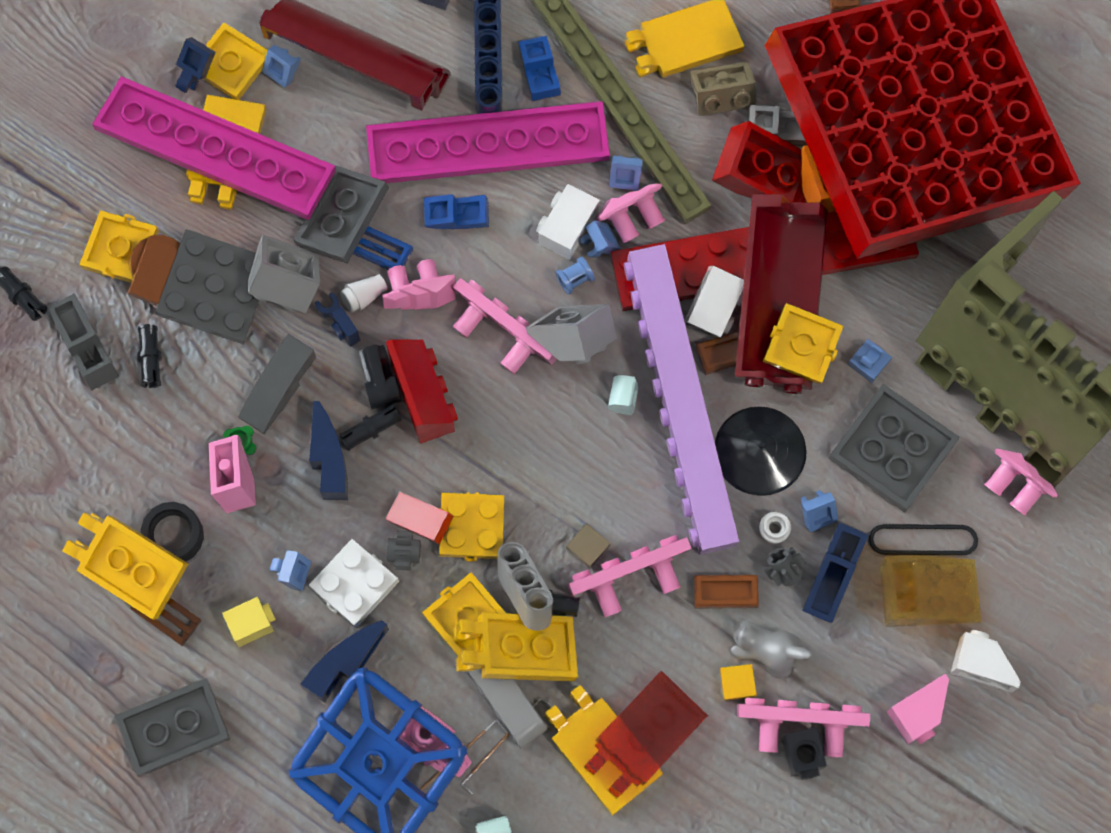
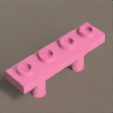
M460 278L453 286L457 294L468 301L467 304L469 305L453 325L455 330L468 338L482 318L489 317L516 338L515 341L517 343L501 361V365L515 375L531 353L533 355L536 353L550 365H553L557 360L527 333L526 327L530 325L529 322L521 316L514 319L506 313L509 308L497 298L491 301L483 295L485 290L471 279L467 283Z
M676 534L659 541L661 547L653 551H649L648 546L631 552L632 559L620 563L619 558H615L601 564L603 570L592 575L589 569L572 575L573 582L567 584L569 593L572 597L587 590L594 591L604 617H608L622 611L612 586L617 578L649 566L650 569L653 568L663 594L681 588L671 560H673V556L692 549L688 538L679 540Z
M745 698V704L737 703V717L757 718V721L760 722L759 751L778 753L779 725L783 723V720L822 723V726H825L824 756L843 757L844 728H848V725L870 727V713H863L862 706L842 705V711L829 710V704L810 702V709L797 708V701L778 700L777 706L765 705V699Z

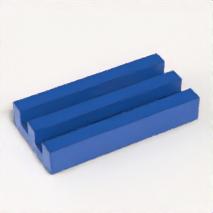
M368 226L364 233L365 235L403 251L402 254L395 253L364 238H361L358 243L359 245L393 259L397 263L358 246L353 254L387 270L394 266L406 265L408 256L413 251V246Z

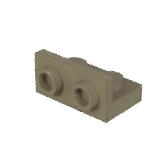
M748 62L690 71V81L697 98V112L700 116L749 108L750 105H756V82Z

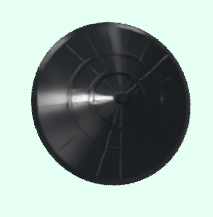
M758 406L737 411L721 425L715 438V446L724 479L736 489L747 494L767 496L787 489L798 479L806 462V443L801 430L789 416L773 408Z

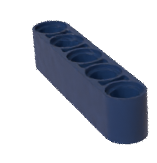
M474 0L476 110L478 114L502 112L501 0ZM484 19L494 20L492 23L482 22ZM485 45L494 46L491 50H484L482 47ZM485 72L495 73L492 77H485L482 74ZM488 98L495 100L492 104H485L482 101Z

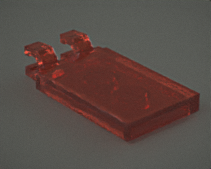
M660 671L598 736L595 747L599 751L588 761L584 768L594 776L610 760L623 773L608 789L617 799L632 783L636 787L640 784L643 786L708 715L667 675Z

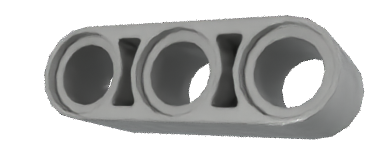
M516 542L503 544L498 550L497 575L527 628L536 631L548 628L552 619L553 597L523 545Z
M481 669L468 672L481 694L520 749L547 731L542 719L514 679L482 678Z

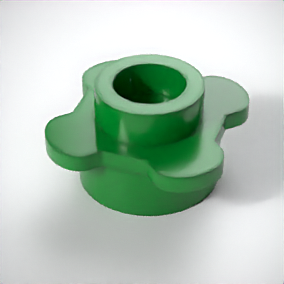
M247 425L227 429L223 433V438L238 435L243 441L242 445L245 454L253 455L256 452L257 447L252 440L254 434L252 427Z

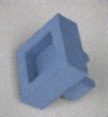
M274 45L267 50L262 72L285 88L292 83L294 73L299 67L301 58H294L288 54L289 50L281 49Z
M613 156L609 187L638 191L643 160L637 157Z
M594 220L585 226L589 234L584 235L580 242L586 245L591 241L594 243V248L587 253L588 257L597 258L602 253L610 255L611 251L621 249L608 223Z
M867 339L849 360L848 365L872 383L892 357L878 345Z
M820 490L816 491L817 497L808 501L805 496L801 497L804 523L809 532L838 522L836 500L831 492L824 494Z
M287 550L284 560L273 558L270 571L277 572L279 576L278 581L287 587L303 591L312 561L299 552Z

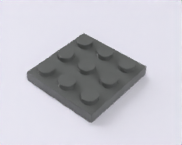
M186 229L155 315L244 345L259 302L253 295L248 294V278L256 253Z
M882 384L832 451L829 459L906 512L960 437L885 384Z

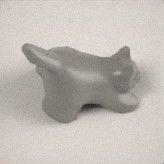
M747 620L741 622V628L734 632V640L737 645L732 646L730 649L731 656L737 659L762 662L767 667V672L776 678H785L790 675L795 659L806 660L813 656L811 651L801 647L802 643L798 636L787 631L771 632Z

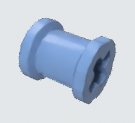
M582 256L577 258L575 264L563 271L560 269L555 271L557 280L568 295L573 293V289L582 283L595 280L590 266Z

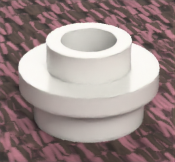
M771 512L761 519L759 531L764 540L777 544L788 538L791 524L784 514ZM777 524L780 527V532L772 533L769 525Z

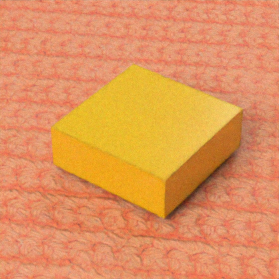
M752 664L721 667L719 669L724 701L756 698Z

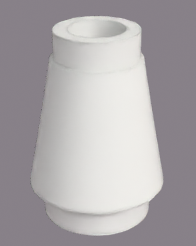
M378 274L345 285V289L340 291V297L349 312L352 313L356 310L360 312L383 292L387 291V285L382 276Z

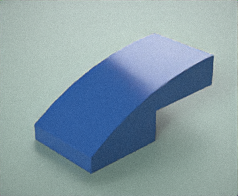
M547 36L519 41V50L532 101L561 95V88Z
M453 194L424 198L425 227L432 229L489 227L488 198L486 195L455 198Z

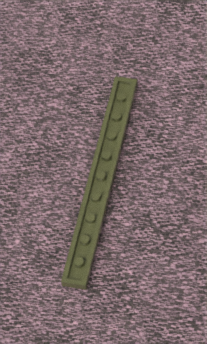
M530 0L600 102L603 101L604 108L638 157L643 160V164L656 183L662 185L661 190L683 222L687 224L711 209L710 202L569 0Z

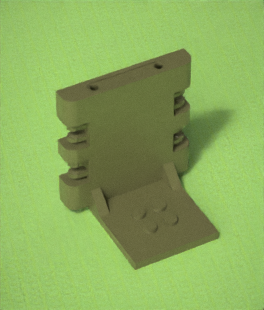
M1053 191L955 282L916 339V342L925 350L915 364L945 391L956 381L961 384L960 387L963 390L969 389L975 395L974 400L984 405L975 419L991 433L1002 423L1007 426L1006 429L1011 433L1015 431L1022 438L1021 442L1025 446L1028 445L1032 448L1024 457L1025 461L1035 467L1039 475L1055 488L1111 429V365L1108 364L1099 373L1095 369L1098 365L1095 361L1087 362L1080 356L1082 350L1077 345L1074 348L1069 346L1077 336L1060 319L1055 320L1048 327L1045 324L1048 320L1043 315L1037 317L1030 311L1032 307L1030 303L1026 301L1022 304L1019 301L1026 292V289L1008 274L1063 200Z

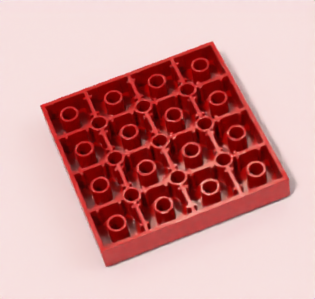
M884 0L776 27L764 45L856 259L1035 208L1053 191L1062 199H1065L1081 184L996 0Z

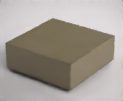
M586 523L569 542L566 549L590 569L610 547L611 543Z

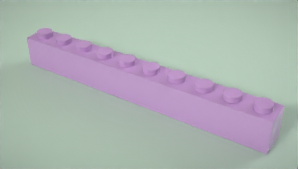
M663 244L630 251L628 262L624 263L625 276L627 281L632 280L635 291L631 292V300L634 310L639 309L642 320L638 321L641 339H647L649 349L645 350V357L648 368L654 367L656 379H652L655 397H661L663 408L659 409L660 419L663 427L668 426L671 437L667 439L670 457H676L678 468L674 469L675 480L678 487L683 486L685 498L681 499L684 516L691 518L693 529H689L691 545L693 548L698 547L699 555L736 547L739 543V538L666 246Z

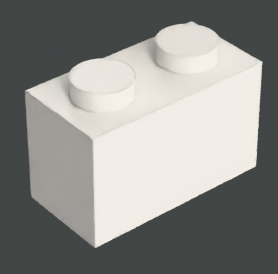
M567 184L563 192L558 191L551 203L553 209L548 217H542L536 232H538L539 245L571 260L581 243L580 239L587 232L585 226L593 222V219L599 212V199Z
M709 266L684 322L716 337H721L723 333L728 334L735 319L731 314L736 305L740 306L742 304L744 280L715 266Z

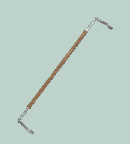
M540 698V699L532 706V707L534 708V707L538 704V702L541 700L542 702L548 704V705L550 706V708H552V706H551L547 701H544L542 698ZM507 733L496 744V746L485 756V758L473 769L471 774L462 782V787L468 790L470 794L473 795V792L467 787H465L463 784L503 743V741L510 735L509 733Z
M495 720L467 745V749L496 722L506 733L509 732L498 720ZM438 771L420 790L426 788L441 772ZM410 798L409 801L413 804V806H414L415 808H417V806L414 804V802H413L412 799Z

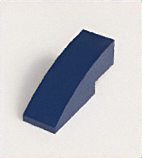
M313 401L309 462L312 469L321 470L320 493L323 500L348 501L347 470L338 436L320 401Z
M841 521L838 522L803 607V612L829 623L833 622L869 536L867 532Z
M380 620L362 628L340 642L311 669L300 684L302 688L325 703L342 677L348 679L358 668H363L388 632L387 623Z

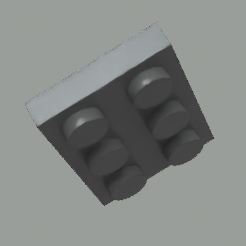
M335 165L336 172L310 219L304 220L293 241L301 248L347 264L389 187L385 181Z
M207 678L115 715L137 777L144 776L231 740Z

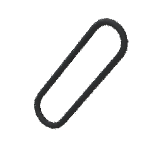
M882 524L872 529L869 534V543L875 552L883 555H968L977 548L978 536L971 527L966 525ZM880 529H962L971 533L974 542L972 547L965 551L881 550L874 544L873 539L875 533Z

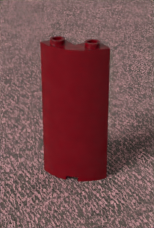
M280 0L271 10L266 9L260 19V27L264 38L270 40L273 34L400 91L410 96L412 107L421 111L430 96L438 99L451 76L450 71L445 67L297 0Z
M752 194L735 377L745 380V386L756 388L763 387V385L783 387V392L788 394H802V389L812 390V381L763 362V359L771 341L769 336L772 333L773 326L777 325L786 303L819 316L828 210L821 203H790L783 195Z

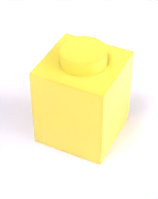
M258 597L222 613L238 647L274 632L271 622L276 619L269 603L263 605Z

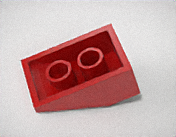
M750 121L730 128L712 178L713 182L736 194L751 199L752 194L783 195L790 203H807L802 190L801 149Z

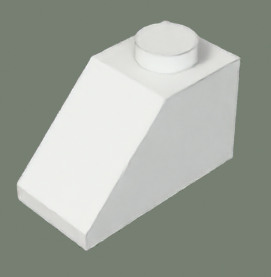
M971 630L970 633L965 632L960 637L950 674L1013 693L1020 687L1021 681L997 641L989 639L987 633L977 630Z

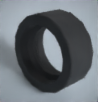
M177 502L161 503L152 508L144 517L140 529L141 534L155 542V527L162 519L173 515L184 518L190 525V539L183 548L169 552L186 562L192 559L201 549L204 539L203 525L195 512L185 504Z

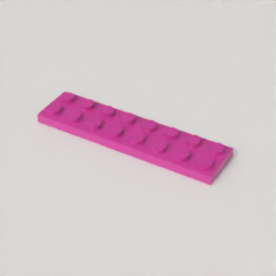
M122 76L92 123L96 131L307 220L312 216L336 172L335 165Z
M603 101L366 125L371 177L385 181L386 184L610 160Z

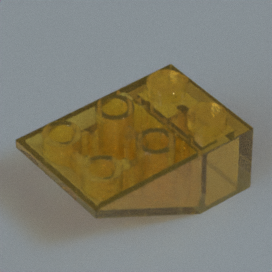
M908 555L886 556L881 562L880 573L885 627L981 623L975 560Z

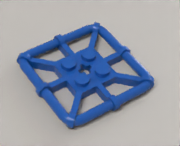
M367 667L358 668L348 678L326 712L320 713L316 719L318 724L296 754L291 769L288 772L289 778H293L301 790L333 815V820L338 824L344 823L355 833H376L350 812L351 807L360 794L377 806L381 833H394L389 802L397 790L400 789L419 805L399 833H415L429 812H434L438 807V799L461 768L465 755L468 752L467 746L463 745L453 732L421 708L422 704L420 702L410 700L380 675L369 671ZM370 685L404 711L392 731L375 719ZM356 689H358L363 723L354 736H352L337 724L336 719ZM414 719L449 748L416 752L401 740L400 736L411 720ZM327 732L346 746L335 763L305 766ZM370 755L374 757L380 756L383 768L372 769L371 765L373 762L370 759ZM451 758L427 793H424L406 779L417 762ZM336 773L351 785L352 789L340 804L307 776Z

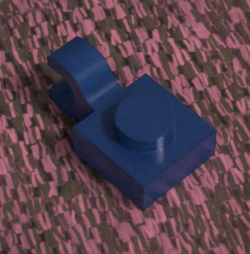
M193 37L185 39L176 63L177 66L183 69L177 80L176 88L184 93H187L189 88L195 90L199 80L206 78L216 52Z
M331 292L329 297L333 302L332 306L324 308L317 301L315 302L317 311L321 316L334 320L331 328L340 341L345 339L351 347L361 341L358 330L340 306L337 296Z

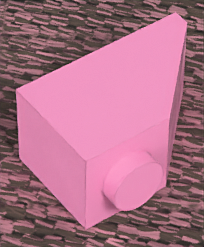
M234 435L209 443L210 484L213 498L226 513L255 506L254 477L240 437Z
M946 674L892 706L887 711L908 745L915 740L921 745L936 735L933 729L941 724L949 682Z

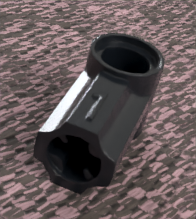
M372 345L359 351L371 410L388 406L392 403H400L401 398L395 375L392 376L385 346Z

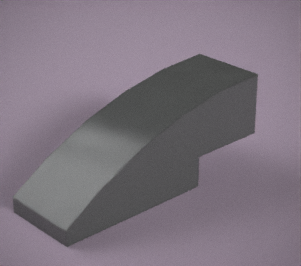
M75 293L47 307L91 391L119 377Z
M288 333L253 387L238 416L239 419L265 434L299 388L300 379L316 359L314 349Z

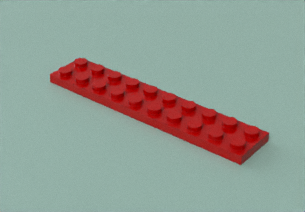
M837 212L828 213L822 275L915 259L919 255L917 244L914 242L856 259ZM749 227L611 251L610 257L622 312L634 310L631 300V292L635 291L632 280L627 281L624 271V263L628 262L630 251L665 244L679 301L694 299L709 266H715L744 280Z

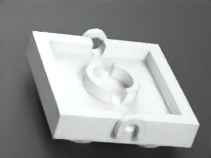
M351 539L309 586L327 602L326 606L334 614L338 612L357 628L400 581L382 565L383 562L374 554L370 555Z

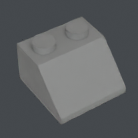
M262 234L248 278V294L253 295L260 301H271L279 304L288 311H299L306 314L320 285L319 255Z
M609 304L560 306L526 327L527 333L559 361H573V364L589 362L591 356L606 350V346L617 339Z

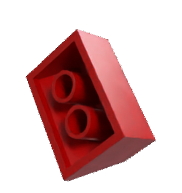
M391 339L386 341L390 362L420 444L455 432L454 422L458 420L453 403L447 404L443 394L448 393L443 376H436L433 366L438 365L433 348L426 349L423 339Z

